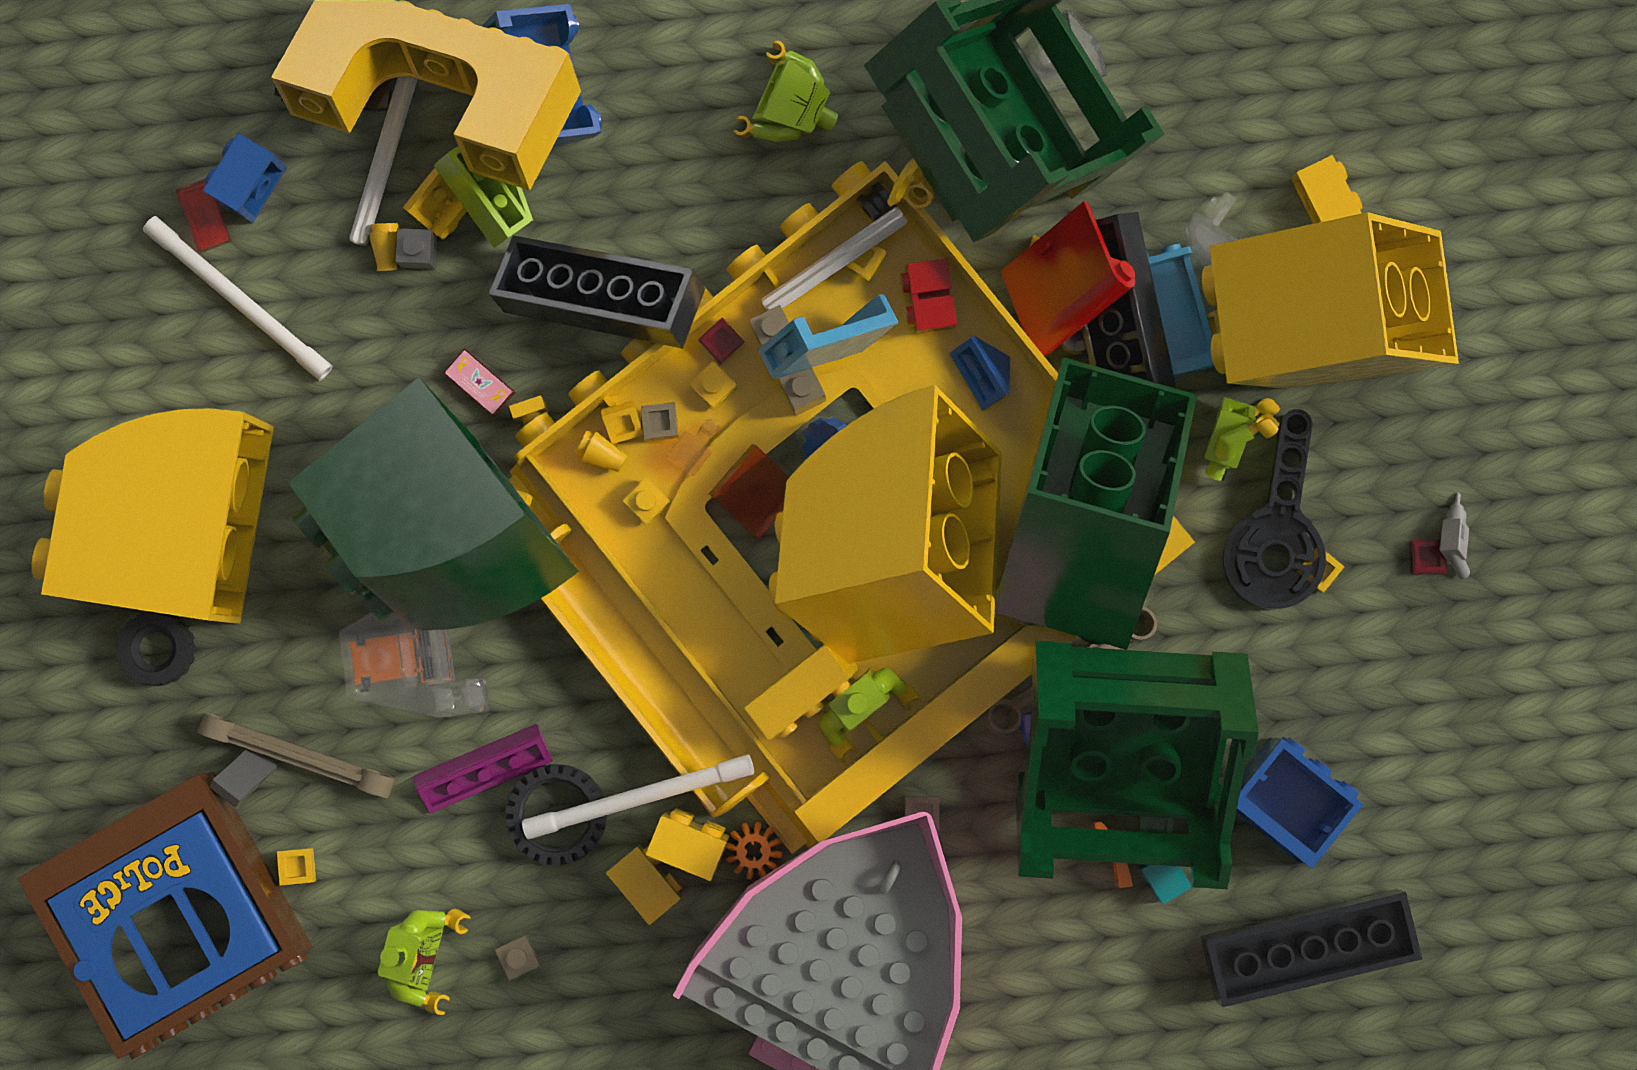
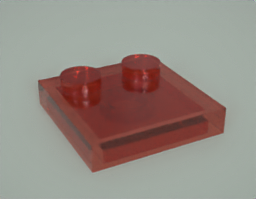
M751 444L708 495L753 537L759 539L775 521L777 514L784 510L786 482L789 476L757 445Z

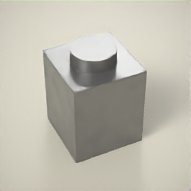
M397 229L396 263L402 269L436 270L437 236L432 230Z

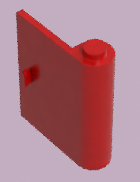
M1086 201L1078 205L1001 270L1022 329L1044 356L1050 354L1135 286L1134 269L1128 262L1110 257L1092 210Z

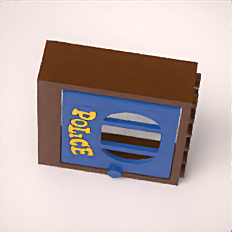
M215 772L201 773L193 776L17 878L117 1059L129 1054L132 1060L159 1045L156 1038L159 1037L161 1042L187 1029L189 1027L186 1022L187 1020L193 1025L219 1010L216 1003L219 1002L221 1007H224L248 993L245 988L247 985L252 990L278 976L275 969L279 967L284 972L307 959L304 952L313 948L236 809L209 787L212 780L216 777ZM204 810L205 813L207 814V816H208L209 820L211 821V823H212L214 829L216 830V832H217L218 836L220 837V839H221L223 845L225 846V848H226L227 852L229 853V855H230L232 861L234 862V864H235L236 868L238 869V871H239L241 877L243 878V880H244L245 884L247 885V887H248L250 893L252 894V896H253L254 900L256 901V903H257L259 909L261 910V912H262L263 916L265 917V919H266L268 925L270 926V928H271L273 934L275 935L277 941L279 942V944H280V946H281V948H282V951H280L279 953L275 954L277 951L280 950L278 944L276 943V941H275L273 935L271 934L269 928L267 927V925H266L264 919L262 918L260 912L258 911V909H257L255 903L253 902L251 896L249 895V893H248L246 887L244 886L242 880L240 879V877H239L237 871L235 870L233 864L231 863V861H230L228 855L226 854L224 848L222 847V845H221L219 839L217 838L215 832L213 831V829H212L210 823L208 822L206 816H205L204 813L201 812V811ZM185 887L199 889L210 894L225 910L229 920L230 939L223 957L219 955L184 892ZM169 894L173 896L210 962L208 968L173 988L168 985L132 920L134 914ZM118 926H121L155 985L158 991L157 995L146 994L133 989L118 974L112 958V942ZM269 956H272V957L266 959L265 961L261 962L260 964H258V965L254 966L253 968L247 970L246 972L242 973L241 975L235 977L234 979L230 980L229 982L223 984L222 986L216 988L215 990L211 991L210 993L204 995L203 997L197 999L196 1001L192 1002L191 1004L185 1006L184 1008L180 1009L179 1011L173 1013L172 1015L166 1017L165 1019L161 1020L160 1022L154 1024L153 1026L147 1028L146 1030H144V1031H142L141 1033H139V1034L136 1035L137 1032L143 1030L144 1028H146V1027H148L149 1025L155 1023L156 1021L160 1020L161 1018H163V1017L167 1016L168 1014L174 1012L175 1010L179 1009L180 1007H182V1006L186 1005L187 1003L193 1001L194 999H196V998H198L199 996L205 994L206 992L212 990L213 988H215V987H217L218 985L224 983L225 981H227V980H229L230 978L236 976L237 974L243 972L244 970H246V969H248L249 967L255 965L256 963L262 961L263 959H265V958H267V957H269Z

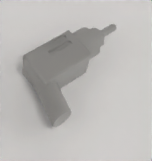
M1456 493L1455 503L1446 511V518L1442 521L1440 552L1447 561H1451L1458 578L1465 579L1470 574L1469 567L1465 561L1467 558L1469 527L1466 525L1467 513L1460 504L1461 494Z

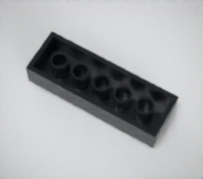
M1138 212L1122 213L1097 219L1096 223L1110 257L1126 261L1134 269L1135 286L1082 327L1090 365L1177 389Z
M513 235L489 295L504 313L683 349L706 288L693 269Z
M1399 889L1200 936L1215 1000L1221 1007L1423 959L1407 894Z

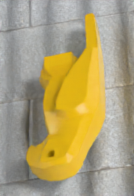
M914 158L906 164L893 186L887 202L890 207L898 203L903 197L914 209L924 208L932 203L935 198V192Z

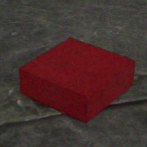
M723 317L698 339L720 365L745 342Z
M1441 540L1409 541L1411 574L1447 573V562L1440 552Z

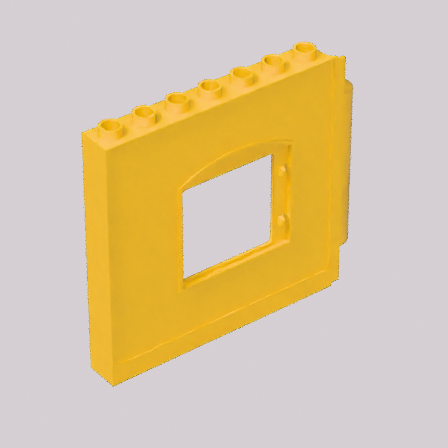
M863 161L850 167L831 186L839 198L820 213L815 210L811 203L803 205L792 213L779 226L780 231L787 239L766 255L758 245H754L739 255L726 269L735 281L714 297L707 288L705 289L683 349L634 339L621 351L622 356L629 365L609 381L600 370H597L579 382L568 394L576 407L555 423L548 413L545 412L525 425L515 435L523 449L513 457L516 464L509 471L513 476L509 479L510 483L516 490L528 493L533 497L530 504L531 510L579 570L577 574L540 598L541 602L680 776L749 754L754 767L753 775L729 782H719L692 790V792L713 818L728 812L747 797L768 825L774 829L776 835L781 838V841L791 854L804 844L810 849L817 843L829 838L1032 674L1035 641L1071 643L1078 637L1041 625H1024L1018 623L1012 617L995 613L994 633L854 662L859 668L853 675L855 680L871 667L876 672L882 668H888L906 684H913L922 701L914 700L910 702L911 710L906 711L897 696L893 694L885 704L851 731L844 733V736L857 749L856 754H853L851 751L845 754L843 758L845 763H842L831 752L829 748L830 743L819 727V719L826 713L823 708L809 719L803 714L800 717L803 722L783 739L777 734L770 741L744 709L753 699L817 649L789 615L776 609L768 588L706 512V503L847 390L857 389L874 409L904 394L936 385L1002 452L996 572L997 593L1003 566L1058 376L1056 370L924 208L914 209L902 197L896 204L905 215L907 223L876 244L884 249L887 254L869 281L844 266L782 308L789 323L793 319L804 316L814 335L844 326V322L873 298L884 294L899 322L863 352L812 367L825 393L826 401L797 416L795 415L778 379H772L758 351L761 346L751 328L750 319L767 311L762 303L763 297L873 223L859 206L856 199L862 194L867 195L870 193L872 186L877 182L891 194L898 176L886 161L872 172ZM947 258L952 286L949 291L954 299L957 326L952 329L915 334L914 326L908 327L905 307L911 305L909 293H903L900 273H906L905 267L909 263ZM723 317L745 342L720 365L698 339ZM972 336L980 338L1010 357L1009 394L985 410H982L949 354ZM712 361L737 384V388L714 410L689 385ZM633 400L643 427L641 406L675 402L679 438L645 441L644 435L613 444L627 455L618 473L611 469L582 462V458L575 455L587 430L594 434L597 431L611 443L602 419V409ZM646 477L671 501L648 525L623 502ZM1174 516L1170 534L1155 574L1195 543ZM705 546H708L713 555L719 559L714 565L701 552ZM770 627H773L777 635L784 641L779 647L765 632ZM830 693L827 698L830 701L834 696Z

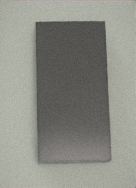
M246 749L212 780L209 787L236 808L274 773L278 765L266 755Z

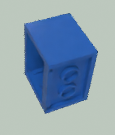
M1270 737L1254 757V760L1245 768L1236 813L1297 863L1313 869L1364 804L1356 798L1359 792L1345 781H1334L1329 777L1332 771L1317 759L1314 761L1303 756L1302 754L1305 749L1290 737L1288 739L1285 737Z

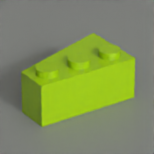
M459 146L448 152L434 164V167L493 248L533 221L522 188L470 172Z

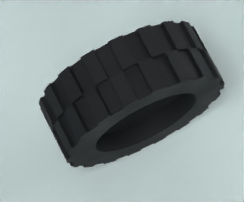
M157 612L141 613L136 615V618L126 622L127 625L121 628L119 639L116 640L117 653L115 654L116 659L120 662L121 670L128 674L127 677L138 681L137 683L142 685L164 686L180 680L183 674H187L190 670V665L193 664L195 659L194 651H196V645H194L193 639L195 637L193 632L189 631V626L185 622L180 621V618L175 615ZM153 632L165 634L172 643L170 658L165 663L157 666L146 663L140 655L141 641L146 635Z

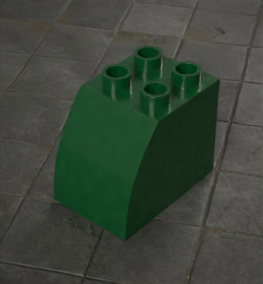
M420 377L288 482L304 504V507L292 516L296 525L317 548H320L322 545L325 546L332 556L325 562L329 572L350 595L357 591L362 601L381 621H384L396 612L414 629L421 631L449 630L473 626L503 617L530 605L551 593L579 572L476 437Z

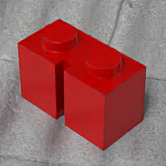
M948 259L907 264L905 267L906 273H900L902 291L903 293H909L911 306L905 307L908 327L914 326L915 334L955 328L957 326L953 295H950L949 291L952 286Z

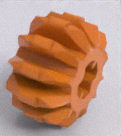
M759 821L755 823L754 832L752 833L746 822L742 824L745 836L733 830L731 836L739 843L730 842L725 847L728 850L737 851L736 854L728 856L726 860L728 863H732L739 859L740 863L734 870L736 874H739L744 866L748 867L747 879H752L754 868L758 869L761 878L766 875L764 864L771 870L777 869L776 863L769 859V857L782 858L783 852L779 850H771V847L781 844V838L769 841L767 838L773 833L774 829L769 827L764 835L761 834L762 825ZM755 841L762 845L760 852L763 855L758 859L755 855L751 859L746 855L748 848L745 845L748 842L754 845Z

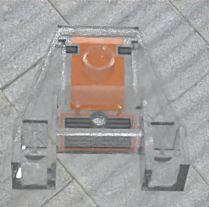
M371 612L339 631L348 698L439 718L490 711L485 677L455 681L448 630H416L396 612L384 621L379 620Z

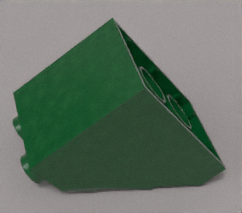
M1063 357L995 596V613L1012 617L1015 621L1024 625H1041L1076 635L1090 644H1107L1125 650L1128 649L1170 534L1197 394Z

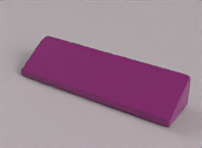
M534 724L414 776V784L428 814L551 763L553 759L539 726Z

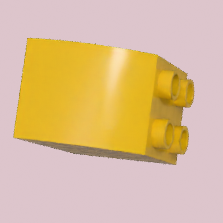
M1367 212L1209 246L1212 265L1205 266L1203 269L1202 287L1208 303L1211 306H1217L1221 332L1212 336L1211 356L1216 370L1220 374H1226L1227 383L1289 388L1373 378L1459 364L1442 236L1439 230Z
M936 385L897 397L848 424L812 453L786 482L784 511L779 512L775 519V532L780 543L778 571L774 572L769 580V593L776 609L789 615L809 631L814 640L825 644L848 664L994 633L1002 452Z
M209 408L180 409L150 414L121 423L93 436L65 455L63 470H51L44 489L45 509L56 512L51 539L40 538L35 546L32 557L33 577L44 580L41 594L208 621L241 624L274 426L240 411Z

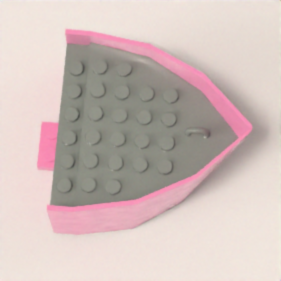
M919 812L821 841L750 884L698 946L673 996L679 999L681 995H684L757 1035L749 1055L776 1070H940L960 1010L962 915L931 815L926 812Z

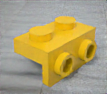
M436 168L432 170L402 207L442 240L457 228L460 219L467 212Z

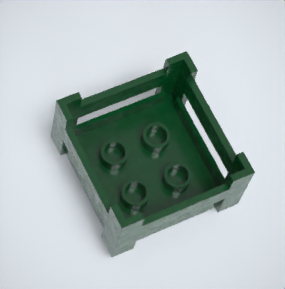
M937 0L864 64L880 93L887 100L881 107L920 167L953 222L960 220L973 243L994 234L1024 210L1067 192L1069 197L1073 199L1089 192L1165 135L1147 106L1140 108L1129 118H1126L1058 9L1057 5L1063 0H968L965 2H961V0ZM976 21L965 32L956 34L960 30L959 26ZM1028 29H1031L1099 138V141L1086 151L1016 41Z
M1035 641L1032 663L1033 709L1025 771L1018 774L1016 790L1018 877L1053 879L1054 859L1190 867L1192 887L1227 890L1232 869L1230 841L1247 759L1254 760L1259 735L1248 654L1212 651V655L1071 647V643ZM1227 739H1232L1222 786V784L1218 783ZM1051 811L1185 819L1187 835L1052 826Z

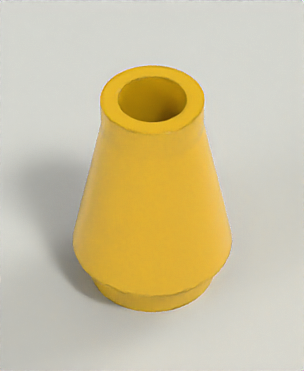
M398 223L371 224V232L368 234L377 263V271L397 270Z
M588 430L575 452V455L582 458V462L611 469L617 473L627 457L625 453L617 449L597 431L594 434Z

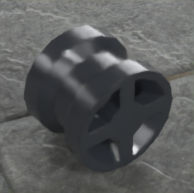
M879 182L872 186L870 193L867 195L862 194L856 199L859 206L872 222L893 208L898 207L897 204L892 207L888 205L887 202L890 194Z

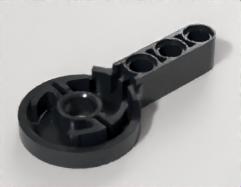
M1302 409L1290 410L1279 424L1268 499L1265 507L1252 512L1242 519L1231 531L1224 546L1223 568L1231 588L1244 601L1262 609L1280 610L1299 604L1316 590L1325 572L1326 551L1323 540L1317 529L1312 525L1313 522L1304 516L1300 509L1313 426L1311 416ZM1292 418L1301 420L1304 424V432L1301 434L1291 433L1287 428V421ZM1286 451L1295 452L1299 457V465L1293 468L1284 465L1282 453ZM1280 484L1290 485L1294 490L1293 499L1289 501L1280 499L1276 492L1277 486ZM1248 529L1247 533L1243 536V538L1241 539L1239 545L1237 546L1238 541L1240 540V538L1242 537V535H1243V534L1246 532V530ZM1299 533H1301L1299 536H1300V538H1301V540H1302V542H1303V545H1304V548H1305V554H1303V553H1304V552H1303V547H1302V544H1301V541H1300L1299 537L1297 536ZM1278 546L1286 552L1288 561L1284 569L1271 571L1264 566L1262 553L1267 547ZM1317 547L1318 557L1314 561V550ZM1234 561H1236L1237 570H1238V573H1239V575H1240V580H1239V576H1238L1237 571H1236V568H1235V563H1234ZM1305 561L1313 562L1311 566L1303 565ZM1299 570V571L1302 572V576H1301L1300 580L1298 581V583L1291 589V591H1292L1293 593H1295V592H1297V591H1299V592L1296 593V594H1291L1290 591H1289V589H1290V588L1296 583V581L1298 580L1300 574H1299L1297 571ZM1310 574L1314 576L1312 583L1307 581Z

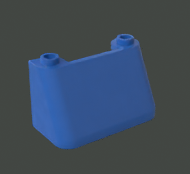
M570 4L496 11L482 25V27L488 29L491 27L500 29L505 34L518 38L527 37L535 43L548 47L558 46L569 53L573 65L569 44L578 33L579 26L576 16L572 13ZM581 94L575 102L553 147L594 138L601 133L602 121L600 113L590 104L583 105Z

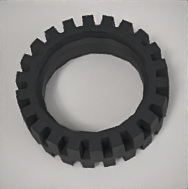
M551 764L532 770L518 781L508 798L505 821L511 840L514 841L518 850L523 852L526 857L545 865H563L581 859L597 845L605 830L607 815L589 820L588 827L582 837L572 845L561 848L544 846L533 838L527 839L523 831L524 808L530 794L543 783L560 781L569 783L579 789L587 803L605 797L599 785L587 773L569 765Z

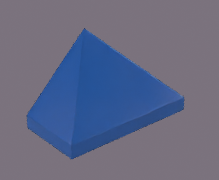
M976 336L970 337L949 353L982 410L989 408L1009 394L1010 357Z

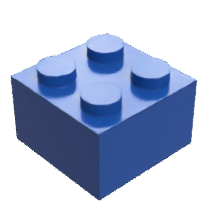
M238 133L235 139H230L222 151L223 159L218 167L212 168L207 174L204 181L206 186L203 191L220 205L253 224L286 171L287 166L273 153Z

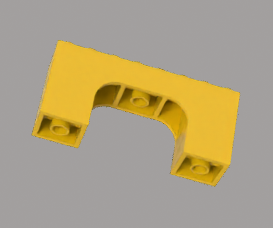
M315 0L271 77L292 116L349 134L372 92L383 82L395 77H413L472 95L474 97L454 132V137L468 170L526 190H531L581 93L569 53L562 48L538 44L527 37L518 38L508 35L494 27L488 29L478 26L464 18L458 20L448 17L434 9L428 11L418 8L404 0L399 2L395 0Z

